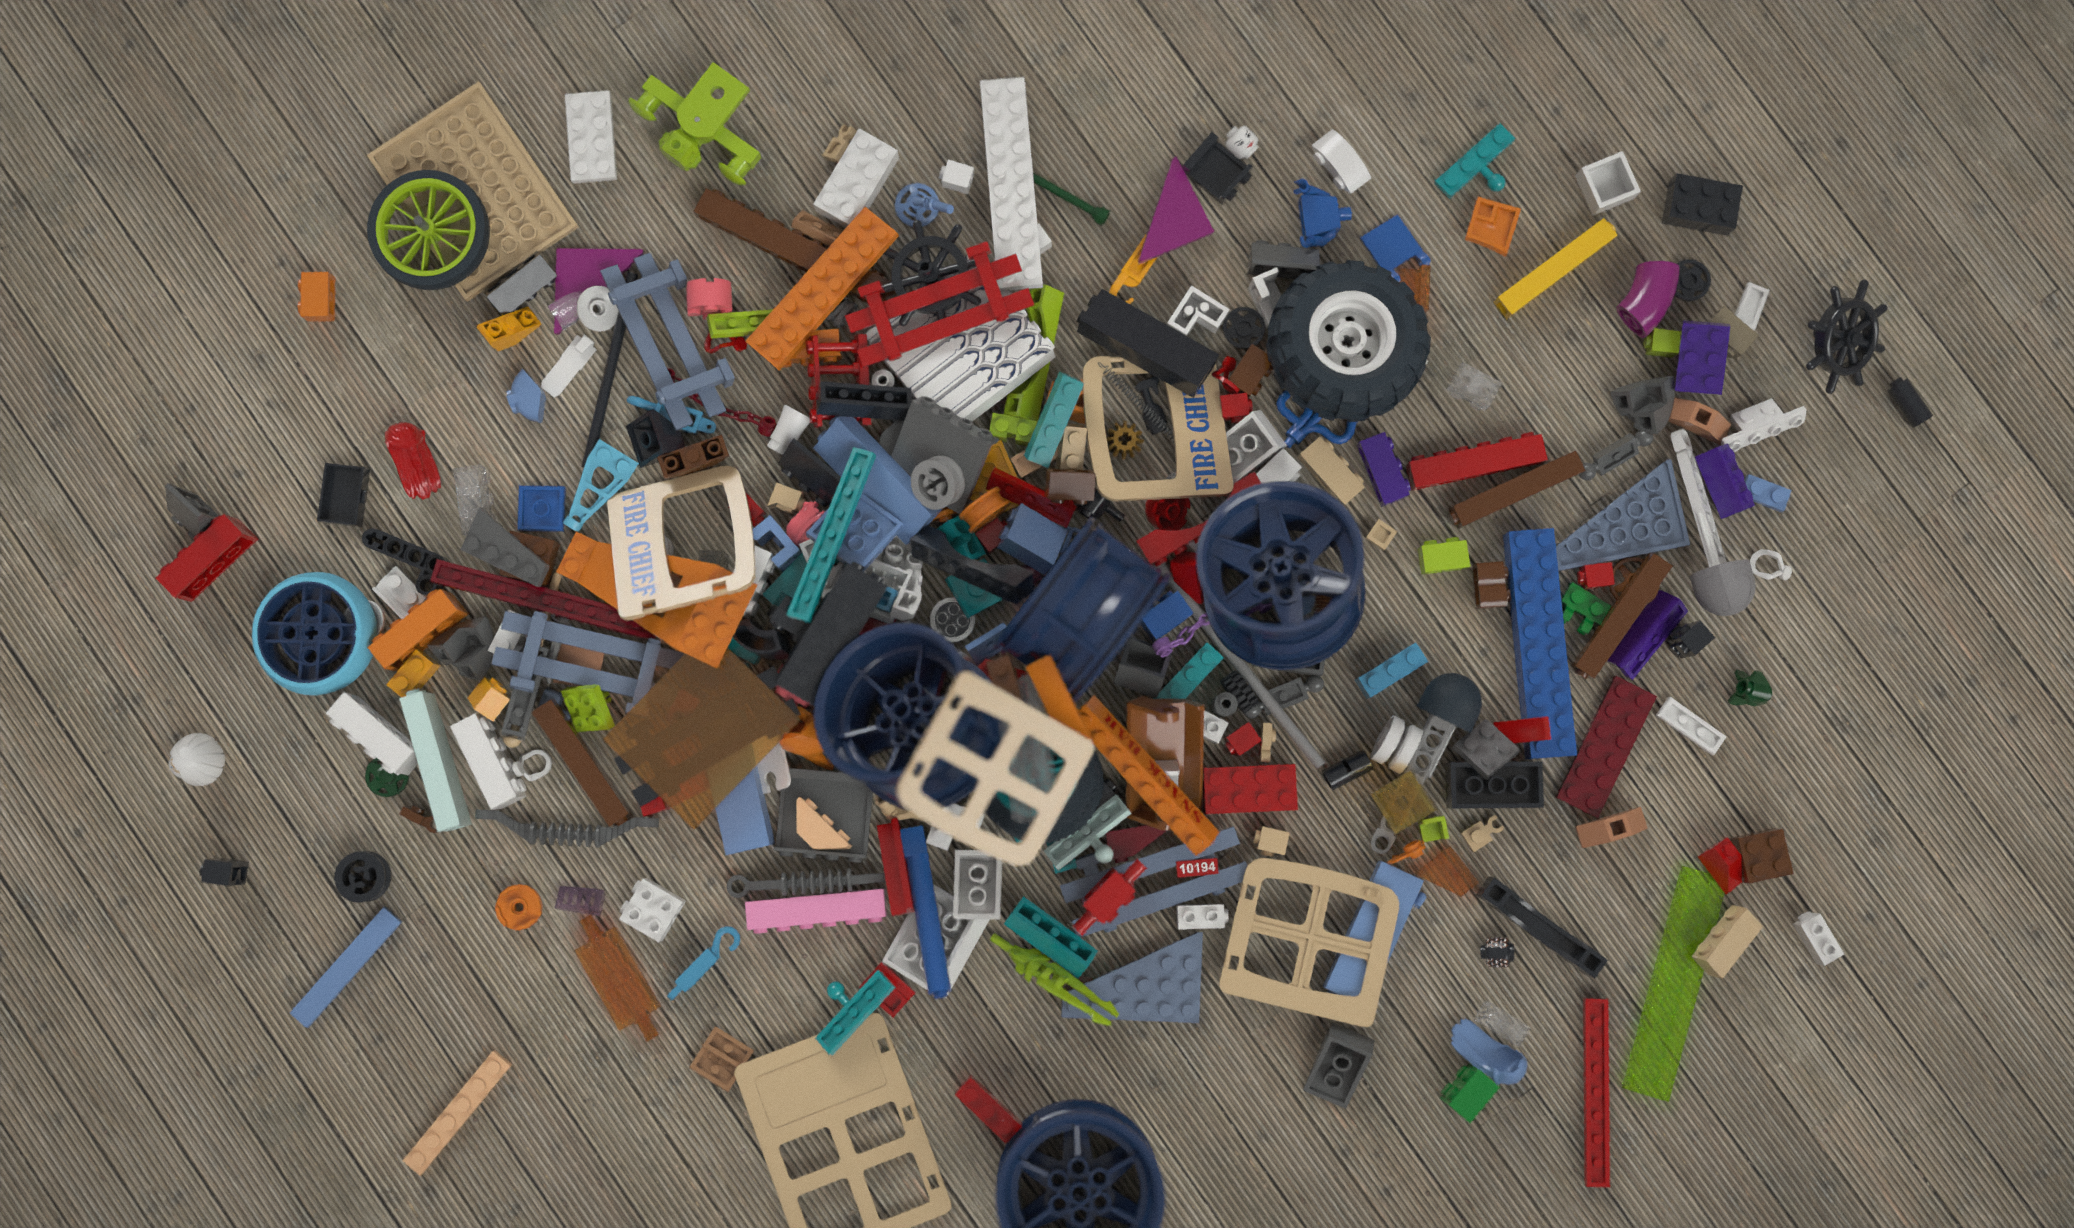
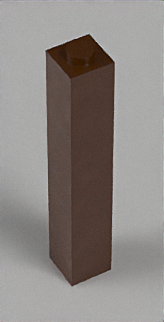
M1573 451L1449 508V518L1454 526L1457 525L1458 529L1571 479L1586 470L1577 451Z
M1655 553L1647 555L1606 614L1601 625L1597 627L1571 666L1576 669L1575 674L1585 680L1587 678H1596L1673 567L1671 564Z
M555 698L550 699L531 713L608 826L610 827L614 823L616 826H620L629 820L626 815L631 813V810Z

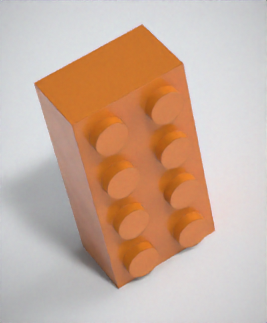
M442 589L433 590L426 596L427 600L421 605L416 604L408 610L409 614L405 618L397 619L389 626L390 630L372 639V644L367 648L384 669L398 671L416 649L426 650L428 648L427 645L469 615L453 593Z

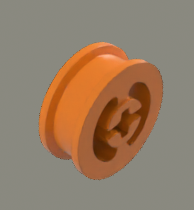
M995 487L980 496L958 516L960 520L965 519L968 523L971 534L989 524L1010 506V501H1005L999 494L1001 490L999 487Z

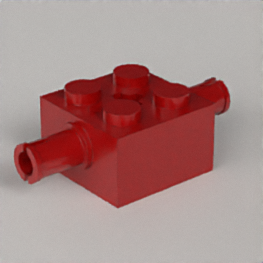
M1137 858L1124 873H1119L1112 867L1081 899L1086 912L1072 925L1073 928L1083 936L1096 921H1100L1102 924L1106 921L1111 923L1119 914L1117 910L1122 905L1127 906L1135 898L1133 893L1136 890L1133 887V882L1147 868Z

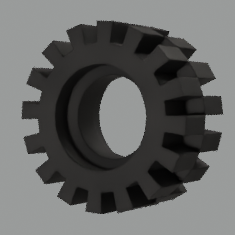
M1236 670L1220 680L1224 690L1236 697L1237 707L1244 714L1259 704V700L1251 690V687Z

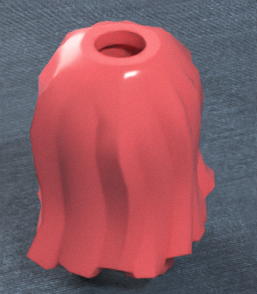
M805 501L800 512L786 526L787 536L798 547H800L799 544L810 540L806 537V532L825 513L824 510L820 512L817 509L819 504L816 501Z

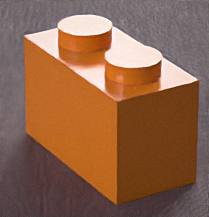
M301 272V279L298 280V289L301 293V301L298 302L300 317L308 322L335 321V277L329 272Z

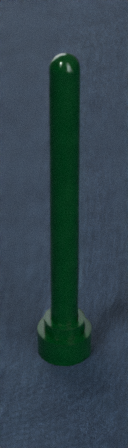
M1033 172L1035 184L1092 215L1091 218L1098 225L1103 226L1111 212L1109 209L1103 206L1094 207Z

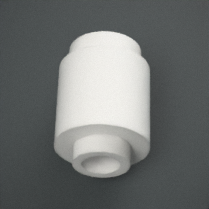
M879 370L872 376V385L896 386L892 373L887 370ZM881 380H887L885 384L879 383Z

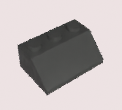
M1258 240L1256 243L1252 242L1250 246L1247 274L1260 275L1278 268L1277 278L1296 279L1302 273L1317 270L1316 266L1320 265L1319 250L1314 249V247H1291L1289 243L1271 245L1268 241Z

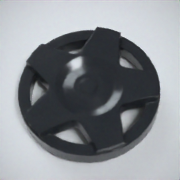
M1692 259L1680 261L1677 263L1680 270L1674 296L1685 302L1696 301L1708 292L1711 285L1710 273L1706 266L1699 261ZM1684 264H1692L1695 266L1691 269H1688ZM1702 273L1705 275L1706 282L1701 279ZM1695 291L1702 292L1700 295L1694 297Z
M1239 307L1232 310L1226 316L1223 323V333L1226 340L1232 346L1239 349H1249L1251 344L1256 346L1262 340L1265 333V322L1256 310L1250 307ZM1245 311L1248 313L1245 316H1241L1237 312ZM1257 318L1260 321L1261 327L1255 325ZM1230 319L1232 326L1227 329V323ZM1252 337L1258 338L1256 341L1250 344V340ZM1237 338L1239 344L1234 342L1232 339Z

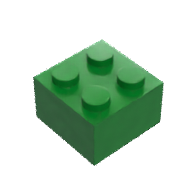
M1468 1063L1467 1066L1463 1065L1457 1071V1078L1452 1084L1448 1083L1442 1089V1096L1439 1099L1471 1124L1500 1087L1480 1069Z

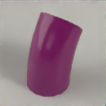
M1649 261L1636 266L1631 288L1622 302L1616 306V311L1623 323L1641 338L1647 337L1656 328L1669 309L1679 279L1680 268L1676 263Z

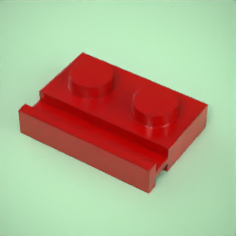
M882 961L859 988L861 989L877 970L881 971L896 988L879 1006L894 1018L916 991Z

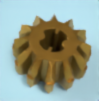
M1127 421L1123 422V428L1118 423H1115V430H1108V434L1112 437H1106L1107 443H1112L1108 446V450L1115 449L1113 453L1115 458L1119 453H1122V460H1125L1126 453H1128L1130 458H1134L1133 450L1140 453L1141 448L1138 445L1144 443V439L1137 438L1142 435V431L1134 432L1136 424H1132L1130 428H1127ZM1122 436H1127V440L1130 439L1127 445H1122V441L1119 442Z

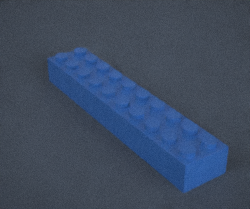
M1554 528L1509 531L1503 534L1505 564L1509 572L1507 584L1511 594L1509 604L1521 719L1549 716L1551 740L1523 742L1525 760L1576 756L1577 748Z

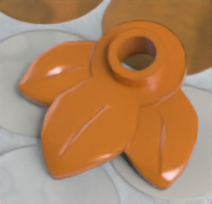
M1418 839L1406 844L1403 847L1404 852L1399 855H1393L1392 859L1387 861V863L1393 864L1408 857L1411 860L1424 854L1422 850L1426 848L1424 840L1420 841Z

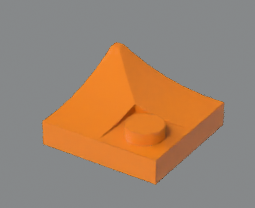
M1477 197L1465 240L1506 256L1521 209Z

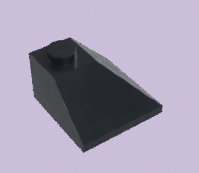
M654 409L647 411L626 426L640 468L658 463V456L686 447L680 429L675 430L672 422Z

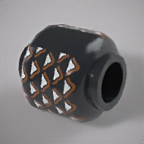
M1488 937L1485 945H1481V959L1486 960L1488 967L1507 968L1511 962H1514V943H1510L1508 938Z

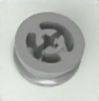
M934 456L919 463L914 468L911 475V488L914 496L923 506L938 510L957 502L961 498L965 489V478L962 469L953 459L946 456ZM942 477L946 478L945 481L931 489V484L937 482Z

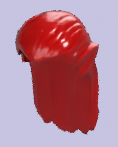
M398 422L391 425L384 433V443L396 465L408 497H412V499H415L416 496L422 500L430 498L432 491L437 493L438 489L441 488V478L432 453L425 442V431L408 422Z

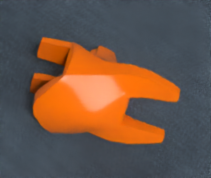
M797 706L801 713L798 718L803 722L800 723L793 719L785 724L791 730L790 733L782 735L780 747L832 771L835 765L822 754L824 751L817 738L814 715L804 708Z

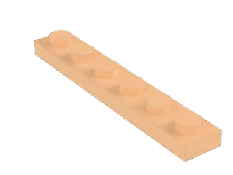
M496 1050L492 1051L403 1159V1162L421 1176L505 1075L512 1064Z

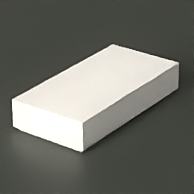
M1748 282L1735 315L1755 331L1770 290Z

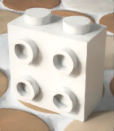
M644 878L642 881L638 880L631 891L634 893L631 900H626L620 909L622 915L619 919L657 942H661L673 925L686 900L648 878Z

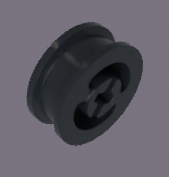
M359 851L348 854L339 862L335 870L334 881L341 896L351 902L361 903L374 901L383 896L390 886L392 875L390 866L384 857L371 851ZM361 860L365 861L364 866L355 867L353 869L357 873H350L352 867L357 862ZM376 880L374 887L365 894L361 892L362 887L372 886L373 884L370 881Z

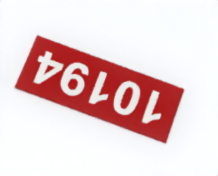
M1217 858L1176 861L1177 878L1219 874Z

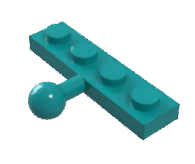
M1499 123L1436 179L1434 184L1450 199L1478 173H1481L1488 180L1487 184L1490 190L1494 192L1501 191L1506 184L1504 176L1494 174L1487 165L1515 141V137Z
M879 970L875 972L851 1000L846 996L845 987L841 982L834 981L830 983L827 987V995L833 1000H838L844 1007L815 1039L829 1055L833 1056L896 987Z

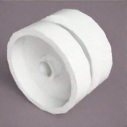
M1393 715L1380 732L1370 759L1380 764L1385 763L1389 759L1388 768L1401 774L1412 759L1422 738L1423 730L1412 724L1404 730L1405 721Z

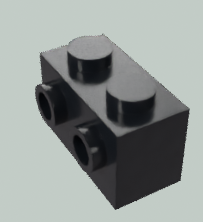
M1699 620L1685 624L1682 627H1676L1669 634L1671 638L1666 642L1670 646L1669 650L1671 653L1682 659L1697 655L1716 637Z

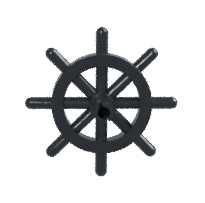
M915 220L913 228L916 239L906 244L899 252L890 247L885 251L884 255L893 259L894 263L891 272L892 282L882 285L884 293L895 290L896 294L900 296L907 293L905 287L921 283L918 287L919 289L946 279L943 276L957 272L961 274L977 267L975 260H966L960 249L954 244L962 231V226L956 224L947 239L938 236H925L921 221ZM928 248H939L940 251L932 263ZM920 251L922 260L917 263L910 259L912 255ZM949 253L957 262L941 267ZM904 267L918 273L917 275L902 279ZM967 291L903 314L899 319V325L902 327L906 326L915 311L923 314H936L937 320L946 318L945 311L954 307L962 298L976 306L981 304V298Z
M1866 279L1860 281L1855 298H1842L1839 288L1837 286L1831 287L1830 294L1833 304L1827 308L1819 322L1814 320L1808 322V328L1813 330L1815 338L1814 349L1816 356L1806 364V369L1811 371L1820 365L1823 370L1830 373L1825 388L1828 394L1834 393L1840 375H1852L1854 384L1858 387L1862 386L1864 380L1861 369L1869 362L1874 351L1878 353L1885 351V346L1877 343L1879 337L1878 318L1887 311L1888 307L1886 304H1881L1873 309L1868 302L1864 301L1869 285ZM1850 310V314L1847 320L1846 312ZM1837 351L1836 357L1834 359L1833 354ZM1847 354L1848 361L1844 363Z

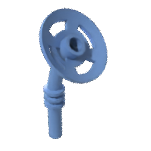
M920 183L904 187L898 193L895 200L897 216L904 224L913 227L915 220L907 218L903 214L904 211L908 215L915 217L916 220H920L923 227L933 222L939 211L948 214L954 211L952 205L940 202L932 188ZM918 189L927 191L931 196H927L924 192L918 191ZM910 191L911 195L908 196L906 203H901L904 194ZM926 210L932 211L927 218H924L923 213Z

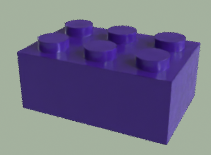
M1682 321L1675 391L1722 395L1730 324Z

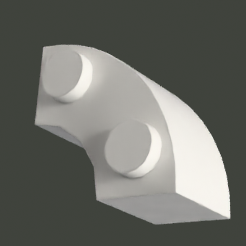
M1333 129L1312 144L1316 162L1319 165H1323L1334 178L1333 182L1339 190L1343 189L1351 194L1371 179L1366 166L1355 150Z

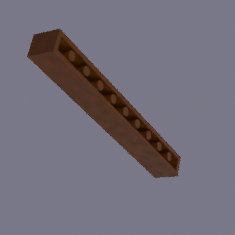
M706 188L693 211L697 218L804 272H807L827 250L822 242L816 239L810 241L804 238L805 235L796 229L790 231L784 228L785 225L779 220L773 219L771 221L765 218V214L759 210L753 209L751 211L745 208V204L737 199L731 201L725 198L726 195L717 189L711 191ZM872 269L861 278L848 294L868 304L867 299L863 300L860 297L858 288L876 281L886 284L892 282V280L884 278L883 273ZM895 290L881 294L883 302L898 296Z

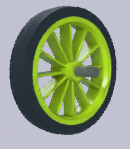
M418 170L396 178L379 193L369 213L367 236L375 259L392 278L416 289L439 290L463 281L480 265L489 245L490 223L481 199L465 182L442 171ZM430 190L426 218L415 193ZM443 191L449 193L450 196L434 216L436 192ZM411 196L420 216L413 218L398 206ZM459 199L464 205L465 210L441 220L455 200ZM397 209L414 221L416 226L389 223L394 211ZM467 216L469 217L470 231L443 229L445 226ZM388 230L415 232L391 244L389 243ZM443 234L469 236L463 251L442 238ZM417 240L400 262L394 255L393 250ZM440 240L460 253L448 265L437 244ZM424 244L421 270L408 267V264ZM431 244H433L443 266L435 270H428Z

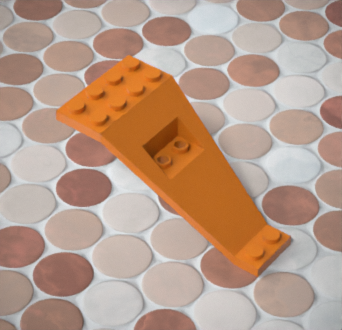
M576 532L556 573L578 583L618 610L612 545L595 541ZM667 555L674 588H683L733 574V572L716 564ZM753 583L750 587L738 593L725 594L714 599L676 609L647 614L644 617L633 619V621L674 649L717 669L758 584ZM726 584L714 587V591L725 589ZM652 603L644 605V609L653 607Z

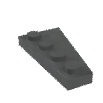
M479 508L460 550L524 581L541 587L550 566L532 550L524 546L518 538L504 529V526L490 517L484 509Z

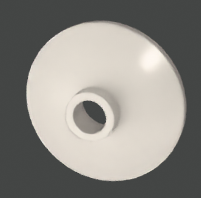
M589 287L582 292L577 301L578 317L582 324L590 330L605 331L616 323L618 308L616 304H611L608 296L609 289L606 287ZM594 305L598 307L597 313H594L593 311Z

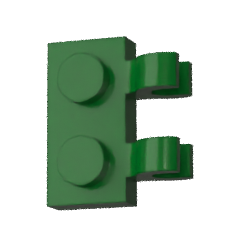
M1573 582L1569 584L1561 598V602L1564 605L1562 609L1564 624L1570 621L1574 612L1584 617L1576 630L1583 636L1590 632L1593 624L1601 625L1611 608V605Z

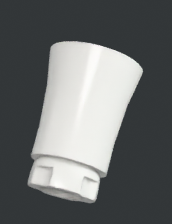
M784 404L779 421L770 437L772 439L767 447L783 455L793 438L798 440L804 429L809 425L810 418Z

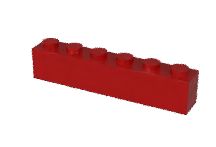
M1528 432L1520 435L1521 438L1513 440L1512 436L1499 439V443L1495 444L1486 441L1478 443L1476 448L1469 449L1468 446L1455 448V452L1447 453L1446 450L1433 453V457L1425 458L1424 455L1412 457L1411 461L1406 464L1411 491L1543 464L1548 458L1542 434L1534 435V432Z

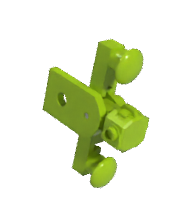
M712 62L686 98H683L653 75H650L642 86L644 92L637 101L633 98L628 99L632 110L648 121L656 120L653 114L660 105H663L665 108L669 107L677 113V119L681 126L680 129L666 132L659 140V147L662 154L683 171H689L698 166L702 160L700 147L702 144L713 140L729 150L730 154L734 156L728 165L719 162L718 167L723 176L736 185H746L743 178L750 169L753 170L762 158L759 151L724 127L725 123L750 92V89L714 62ZM722 89L724 95L720 99H715L712 97L713 91Z

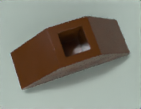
M721 434L658 456L657 458L663 476L667 479L711 468L728 458L729 453Z

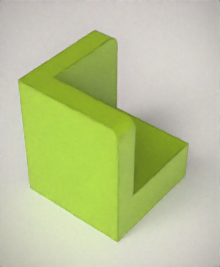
M1445 816L1417 820L1420 837L1424 842L1449 839Z

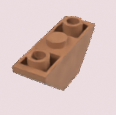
M1674 397L1673 409L1668 422L1721 445V440L1727 436L1731 424L1717 410L1696 401Z
M1641 806L1577 825L1575 829L1581 848H1587L1635 835L1648 829Z

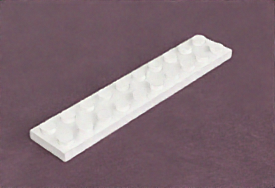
M1024 77L981 80L980 87L995 261L1017 254L1022 268V272L997 280L1000 291L1043 288Z

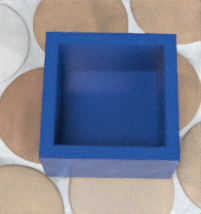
M1170 590L1158 600L1159 604L1155 607L1152 605L1141 620L1140 625L1153 643L1190 618L1194 613L1179 591L1172 593Z

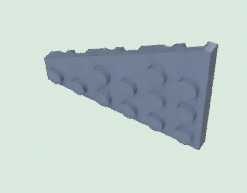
M1195 932L1142 958L1107 972L1094 980L1083 983L1101 1000L1111 1001L1119 1013L1118 1017H1114L1075 989H1070L1067 992L1108 1020L1199 1023L1203 932ZM1061 1000L1062 1018L1092 1019L1089 1014Z

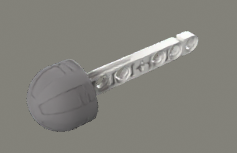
M1680 429L1671 433V440L1677 454L1678 464L1709 564L1708 568L1690 575L1693 591L1698 603L1706 611L1719 616L1735 615L1743 611L1754 597L1756 589L1754 574L1749 560L1726 562L1689 436L1685 429Z

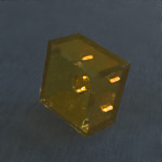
M1413 770L1408 771L1371 794L1395 834L1438 810Z

